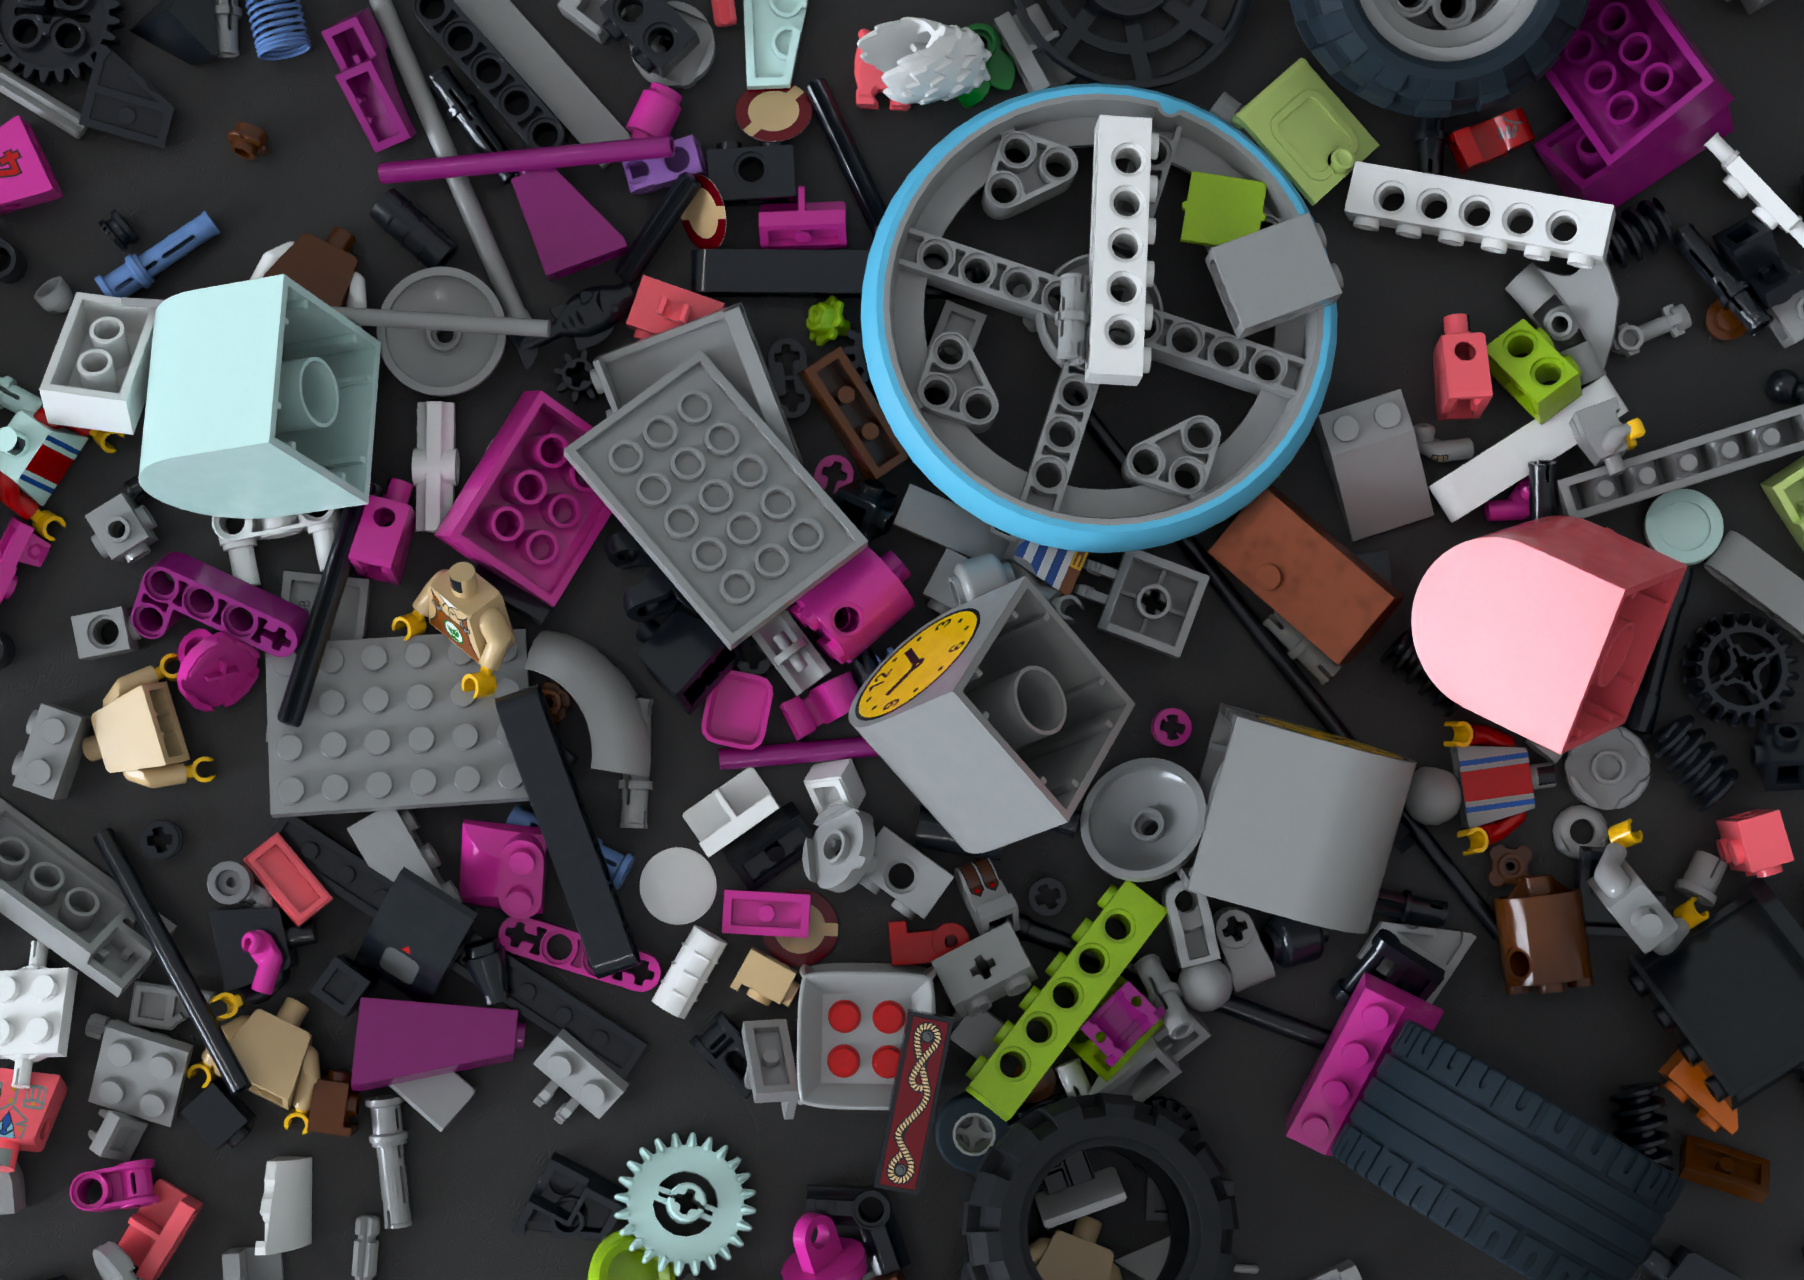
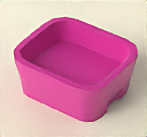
M731 670L706 698L701 727L702 734L707 741L753 750L762 744L773 699V686L768 679Z

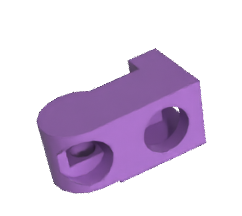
M693 134L674 140V157L622 162L630 194L642 195L664 187L669 188L678 176L684 172H688L691 175L699 174L709 178L700 140Z

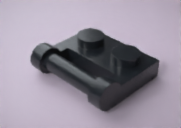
M1380 929L1371 940L1373 946L1346 979H1339L1331 989V993L1340 1004L1346 1007L1364 971L1372 974L1386 957L1393 961L1395 965L1382 980L1426 1001L1444 980L1445 970L1400 943L1398 937L1391 931Z

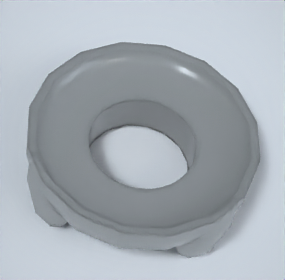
M1583 804L1567 807L1554 820L1552 834L1555 847L1567 857L1579 860L1580 846L1606 847L1608 839L1606 820L1593 807ZM1579 819L1588 821L1594 830L1593 838L1584 845L1576 843L1570 834L1572 824Z

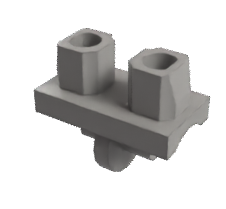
M786 609L752 634V637L796 696H799L832 671Z

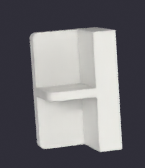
M747 768L683 813V818L700 841L698 844L709 858L780 809L781 806L754 768Z

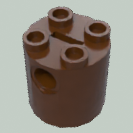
M1553 874L1518 878V885L1510 895L1494 898L1506 994L1531 992V986L1538 988L1539 994L1565 991L1564 982H1567L1568 987L1594 985L1582 889L1565 887L1553 878Z

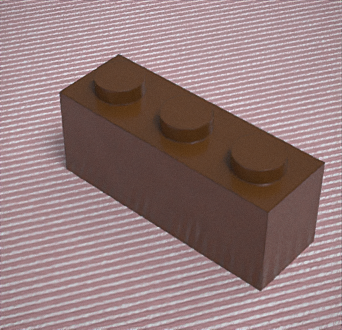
M841 346L797 373L865 478L877 480L909 458V455L894 435L881 407Z

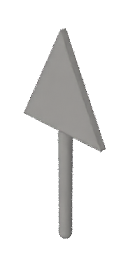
M1170 1236L1113 1261L1145 1280H1156L1168 1255ZM1236 1264L1234 1272L1257 1274L1259 1267L1257 1265Z

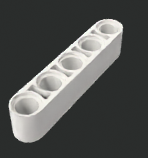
M1604 375L1584 387L1579 398L1544 424L1540 425L1536 419L1532 420L1439 479L1428 488L1450 522L1453 523L1529 475L1528 462L1537 461V464H1539V460H1553L1575 446L1577 441L1569 422L1576 411L1617 397L1621 407L1617 413L1618 418L1629 410L1608 377Z

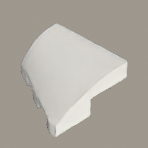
M278 1156L267 1161L264 1194L260 1208V1214L265 1222V1241H256L255 1255L287 1252L312 1243V1157Z

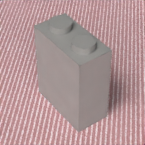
M1309 212L1212 247L1206 256L1205 262L1237 340L1330 306L1341 296V288L1344 286L1342 274L1335 263L1330 264L1324 249L1327 247L1325 233L1319 223H1313Z

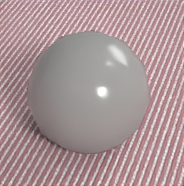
M1420 767L1413 774L1404 805L1407 813L1414 820L1424 825H1440L1453 818L1462 805V789L1456 776L1446 770L1434 767Z

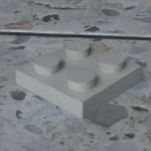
M111 1019L105 1027L88 1102L171 1127L177 1117L194 1045Z

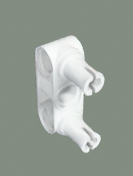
M343 508L328 510L321 517H314L311 512L275 518L245 519L243 529L235 535H231L227 530L226 522L228 518L213 516L212 527L219 537L220 546H223V551L229 554L233 576L257 586L261 584L254 547L257 546L258 540L278 539L307 531L308 535H313L319 570L323 572Z

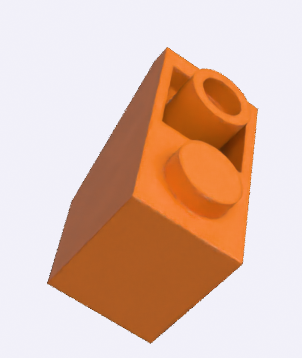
M1678 1049L1658 1071L1667 1080L1663 1087L1682 1104L1687 1099L1699 1109L1695 1116L1712 1132L1716 1133L1721 1129L1733 1135L1738 1130L1737 1108L1732 1111L1725 1100L1718 1103L1704 1084L1703 1080L1708 1077L1697 1064L1691 1067Z

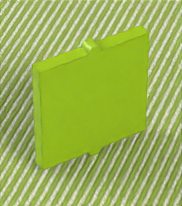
M1192 171L1187 201H1184L1181 207L1185 211L1180 242L1215 247L1259 231L1260 225L1266 220L1263 206L1267 185L1260 181Z

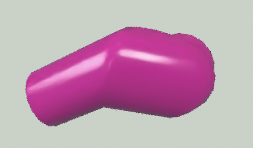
M1529 476L1521 479L1520 483L1517 484L1506 500H1489L1485 502L1484 515L1487 522L1523 520L1529 516Z
M264 930L248 931L242 938L241 946L244 952L250 953L258 965L251 989L272 995L283 963V955L269 933Z

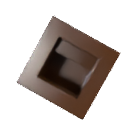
M328 1069L327 1075H321V1079H317L313 1087L307 1131L351 1137L357 1133L358 1124L350 1123L351 1117H357L361 1092L352 1091L351 1071Z

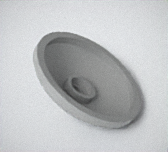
M431 267L410 274L390 291L381 309L505 317L498 298L482 280L469 272L452 267ZM377 327L376 329L377 340L381 342L380 354L391 373L409 388L426 395L439 397L462 394L484 382L498 366L507 340V335L453 331L452 340L448 343H442L439 340V333L441 332L439 330Z
M1160 758L1130 760L1114 767L1103 775L1086 797L1080 818L1083 844L1094 862L1102 870L1116 878L1132 882H1146L1166 877L1183 867L1197 852L1204 831L1203 821L1207 800L1196 779L1180 765ZM1158 826L1156 833L1146 835L1148 828Z

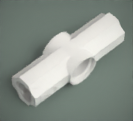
M426 401L418 402L417 448L413 449L412 481L414 487H416V531L435 533L455 502V487H458L460 479V455L458 448H456V404L453 402Z

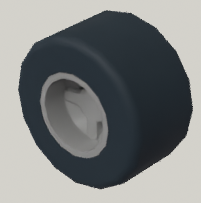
M964 1092L951 1098L940 1109L935 1123L936 1145L942 1158L953 1168L967 1173H974L988 1148L998 1143L1009 1131L1008 1126L1012 1123L1011 1120L1004 1121L969 1092Z

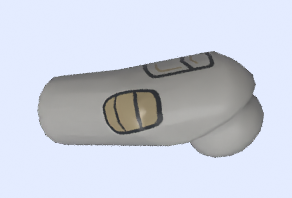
M1418 423L1413 426L1420 454L1436 462L1471 459L1474 455V445L1468 437L1443 441L1434 438L1435 427L1433 425Z

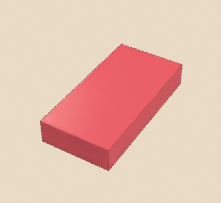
M278 832L243 859V863L298 928L333 900V897Z

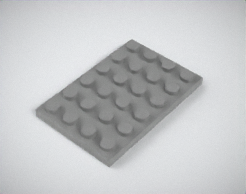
M702 350L698 351L564 448V457L730 651L867 548L868 540Z
M512 629L516 643L507 650L500 669L493 671L497 682V689L494 694L477 699L473 698L475 691L464 692L461 685L463 677L466 674L479 672L481 665L443 634L417 635L407 641L404 640L405 636L328 641L302 724L299 727L285 725L279 722L277 717L299 648L287 657H277L265 652L270 815L272 818L530 801L495 704L496 698L529 687V671L525 669L528 657L526 629Z

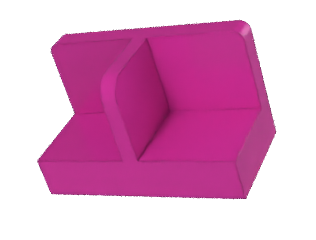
M798 186V203L761 205L759 212L761 249L816 250L847 248L845 203L843 201L806 203L805 186Z

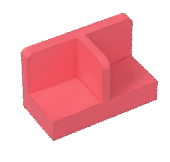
M163 1178L157 1180L153 1186L154 1194L159 1196L160 1203L140 1207L139 1211L128 1220L130 1225L118 1243V1246L125 1251L134 1265L139 1268L135 1275L139 1279L142 1278V1280H157L161 1276L204 1205L203 1202Z

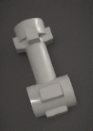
M1672 303L1661 308V317L1645 324L1635 326L1624 323L1617 326L1611 347L1612 352L1625 355L1628 358L1639 353L1642 344L1667 332H1670L1673 338L1684 334L1685 330L1692 326L1688 310L1683 304L1674 306Z

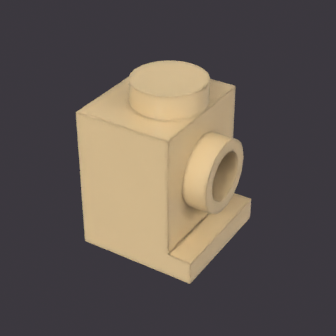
M752 947L730 987L738 991L743 984L749 987L746 994L752 999L766 1006H769L774 1001L789 1007L801 984L794 981L797 970Z

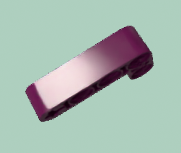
M177 551L169 552L145 572L131 612L132 626L144 638H159L185 614L277 657H287L300 647L309 619L308 612L303 608ZM165 572L171 575V577L174 579V582H172L166 576ZM204 590H206L207 592H209V593L211 594V596L213 597V600H211L209 597H207V595L205 594ZM243 608L248 610L253 618L247 616ZM154 609L161 614L162 618L155 613Z

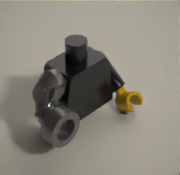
M232 860L221 862L213 867L207 879L208 891L214 900L228 905L242 901L250 905V907L223 908L209 911L225 992L212 997L209 1000V1004L217 1000H223L228 1008L226 1014L216 1017L217 1021L231 1018L237 1013L238 1009L245 1010L271 999L289 981L291 975L290 968L299 965L296 948L318 943V932L313 918H310L298 928L294 922L290 921V917L256 877L253 878L250 869L243 863ZM264 930L269 933L283 955V963L272 995L251 989L258 965L250 953L244 952L241 946L242 938L248 931Z

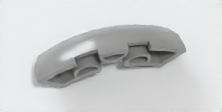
M548 629L541 631L534 639L529 650L525 669L538 672L553 679L577 702L590 732L592 744L591 768L649 777L651 765L649 728L647 722L643 720L641 709L636 700L637 694L629 680L619 667H615L597 648L587 642Z

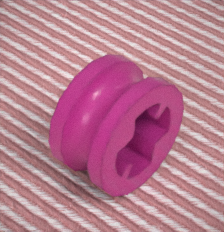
M1166 708L1157 712L1152 718L1150 725L1154 739L1160 744L1170 747L1179 746L1186 742L1192 730L1188 715L1176 708ZM1168 715H1175V722L1182 724L1183 728L1181 734L1174 733L1176 738L1173 740L1167 739V732L1160 731L1161 721L1168 722L1166 717Z

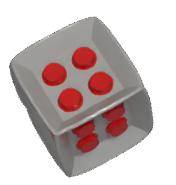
M891 963L802 965L800 968L802 981L799 991L797 1017V1084L799 1092L797 1103L799 1105L805 1104L826 1109L888 1110L908 1009L936 1014L933 983L936 975L935 968L933 966L925 968L916 965L892 966Z

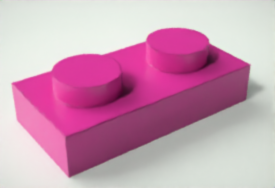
M725 889L722 933L808 938L811 894Z

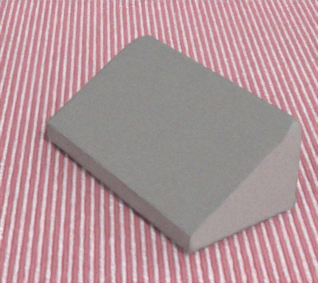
M456 1072L389 1085L390 1088L440 1132L476 1093L475 1089Z

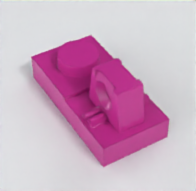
M13 516L0 540V604L3 598L9 599L15 590L18 576L15 575L18 569L16 567L18 562L41 567L51 547L50 543L33 533L35 528Z

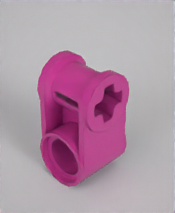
M154 1159L135 1160L120 1163L114 1167L81 1173L73 1180L70 1186L69 1195L71 1201L77 1208L90 1212L133 1209L160 1203V1198L154 1194L151 1169L155 1167ZM98 1180L102 1185L103 1194L100 1200L92 1204L88 1199L87 1190L94 1181Z

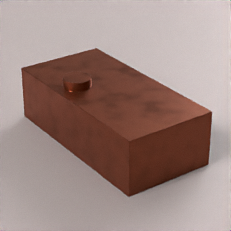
M1275 486L1267 487L1251 503L1245 506L1208 551L1210 555L1337 665L1350 664L1405 598Z

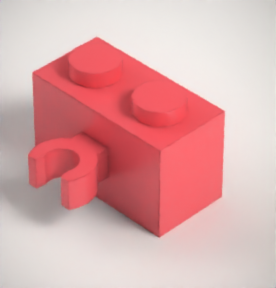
M643 275L626 324L629 329L635 331L633 338L641 340L726 308V305L723 302Z

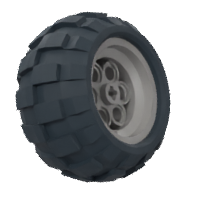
M1289 0L1295 18L1294 22L1304 43L1328 74L1339 84L1362 99L1383 109L1424 118H1448V116L1474 111L1481 112L1508 101L1510 96L1522 90L1532 81L1537 82L1560 59V52L1568 43L1573 32L1579 30L1590 0H1461V7L1457 14L1452 17H1446L1440 9L1441 0H1416L1414 4L1406 7L1401 5L1399 0Z

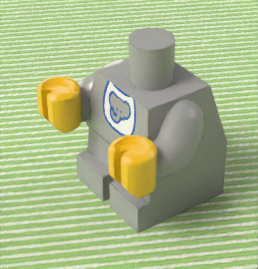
M1617 397L1576 411L1569 422L1580 449L1595 467L1605 463L1610 477L1627 471L1622 457L1626 451L1637 446L1636 439L1644 436L1646 432L1642 421L1638 418L1624 424L1619 421L1617 413L1621 407Z

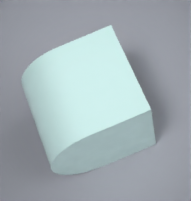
M285 274L186 291L167 298L157 307L155 312L138 476L140 486L149 495L168 505L190 512L225 518H275L369 504L381 342Z

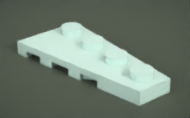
M743 0L747 89L791 88L809 0Z

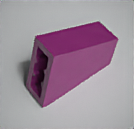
M555 168L519 171L520 176L511 179L543 269L550 282L625 255L628 251L629 246L625 238Z

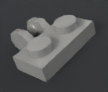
M565 1029L559 1032L533 1063L551 1079L533 1100L537 1106L541 1107L547 1104L559 1086L572 1096L556 1111L554 1120L560 1125L573 1113L579 1104L596 1118L600 1119L629 1086L624 1079Z

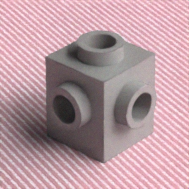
M120 493L85 515V518L95 532L91 536V540L104 558L110 556L111 560L118 562L126 560L128 564H131L151 552L149 545L158 540L152 530L157 527V524L149 510L144 505L138 507L134 499L124 493Z

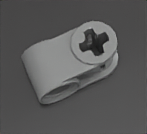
M1232 906L1221 907L1215 911L1212 919L1221 962L1228 967L1231 973L1233 991L1237 993L1276 977L1270 957L1260 941L1251 917L1244 911ZM1229 917L1241 922V925L1236 927L1237 935L1235 937L1222 931V929L1228 926L1227 919Z

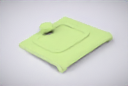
M1299 58L1232 117L1233 124L1239 129L1244 128L1312 206L1354 169L1355 161L1362 162L1380 146L1304 58ZM1329 155H1331V164H1330V165H1328V157H1329Z

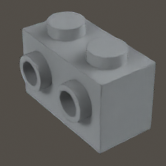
M41 703L39 710H33L27 722L26 733L30 736L24 751L20 750L13 762L11 772L12 775H15L12 786L52 800L67 799L83 754L82 741L89 736L92 728L91 717L55 704Z

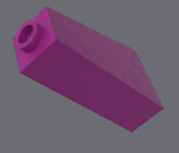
M360 997L351 1077L352 1091H365L514 1060V1050L523 1049L526 1023L517 1022L518 1010Z

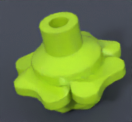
M831 295L826 301L812 305L808 310L806 327L810 331L809 338L820 347L824 346L829 340H835L837 335L846 336L847 330L851 329L850 321L844 319L842 315L844 303L838 300L836 296Z

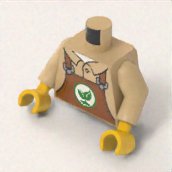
M458 562L450 569L438 571L426 583L412 604L413 612L396 617L392 622V630H400L407 626L408 633L404 640H410L414 636L423 635L426 632L427 623L424 617H429L431 625L481 665L479 672L466 674L462 679L461 685L464 692L475 691L473 698L477 699L488 697L495 693L497 682L493 671L500 669L507 650L516 641L501 593L477 574L472 564Z

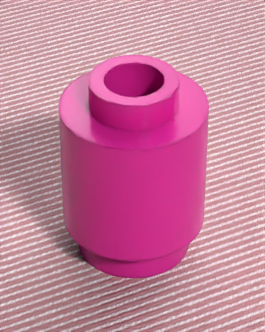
M652 82L648 90H643L626 125V129L632 133L630 139L670 135L682 110L679 106L682 96L663 84Z

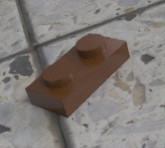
M1689 1134L1685 1136L1680 1146V1178L1760 1204L1768 1196L1770 1160Z

